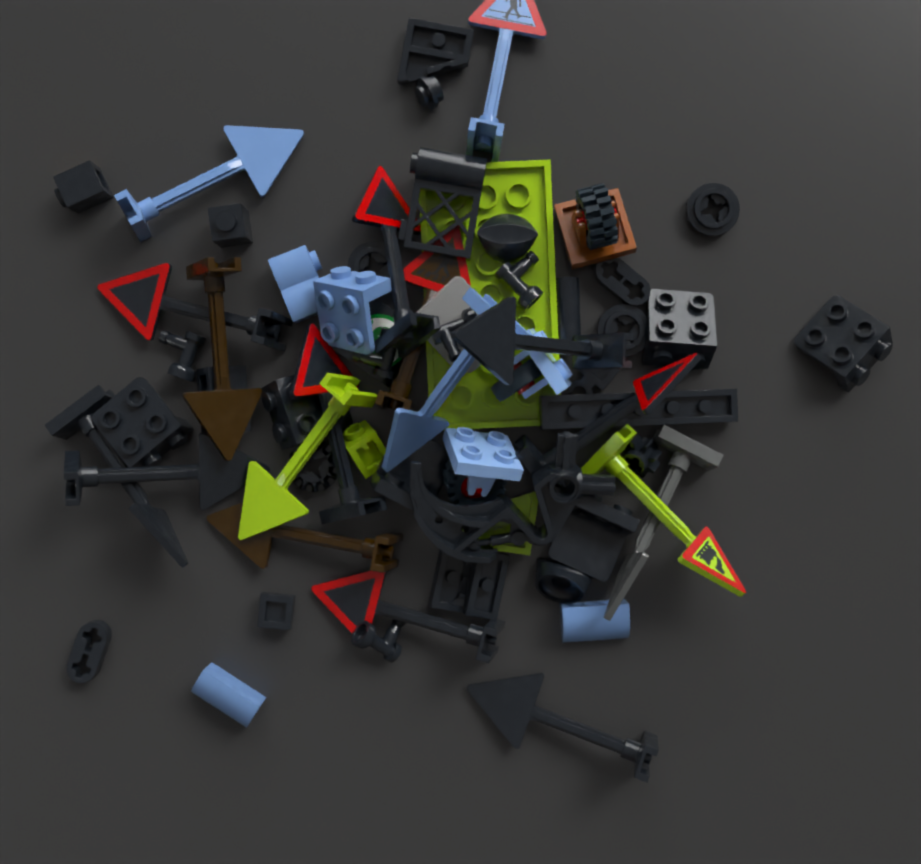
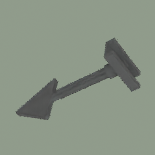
M663 425L661 430L656 429L652 437L653 441L658 446L673 453L668 463L669 470L656 496L668 506L682 474L687 472L691 462L710 471L719 467L724 455L666 425ZM650 510L635 540L633 553L625 555L622 560L603 617L609 621L649 557L644 551L649 547L660 524V520Z

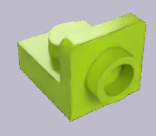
M364 420L346 428L343 437L347 452L360 473L367 479L375 473L385 454L386 448L376 431Z

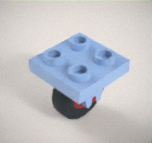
M534 328L527 330L532 336L548 338L543 330L538 332ZM523 350L514 357L512 385H504L499 380L492 385L491 390L500 402L515 392L519 395L522 394L526 399L548 383L556 395H558L571 385V381L568 378L573 374L562 358L556 361L551 353ZM530 355L531 359L522 364L521 361ZM543 374L545 378L535 383L534 379Z

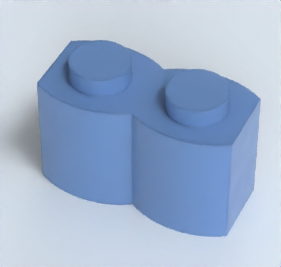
M306 245L268 259L293 322L297 324L318 315L313 281L319 279L317 271L323 268L316 251L309 252Z

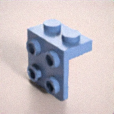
M341 266L331 269L330 274L314 280L315 302L322 338L329 346L365 355L374 352L375 345L369 302L392 291L391 279L377 276L373 271L356 272L351 271L350 267Z

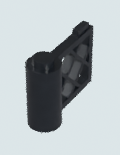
M420 147L419 153H412L409 172L415 174V182L408 220L401 219L398 240L404 241V248L470 259L487 158ZM421 189L435 192L442 203L428 213H425L419 204ZM441 193L451 194L452 196L445 199ZM459 196L473 198L471 212L459 219L449 203ZM446 207L456 222L440 233L430 220V217ZM417 209H418V210L420 211V213L422 214V217L419 218V219L416 221V215H417ZM470 218L467 231L463 223ZM426 220L437 236L426 244L413 242L414 228ZM459 226L467 237L465 250L450 248L443 237ZM440 240L444 247L433 244Z

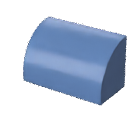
M623 599L610 621L603 618L609 600L583 601L573 604L559 603L562 643L629 638V603Z
M212 662L201 672L191 690L193 694L246 728L267 698Z

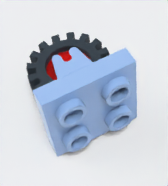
M445 427L442 440L450 460L445 464L447 470L443 469V481L451 502L454 501L455 505H473L499 499V494L504 495L506 491L504 485H507V480H521L524 469L515 455L514 447L508 435L498 431H490L489 433L478 432L467 427H458L457 429Z

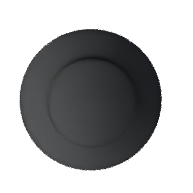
M422 76L417 79L415 95L419 103L431 110L437 108L439 102L444 100V94L437 79L434 76L428 78Z

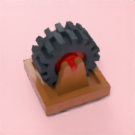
M604 183L576 190L574 200L554 205L555 216L571 270L636 253L637 246L618 188L608 190Z

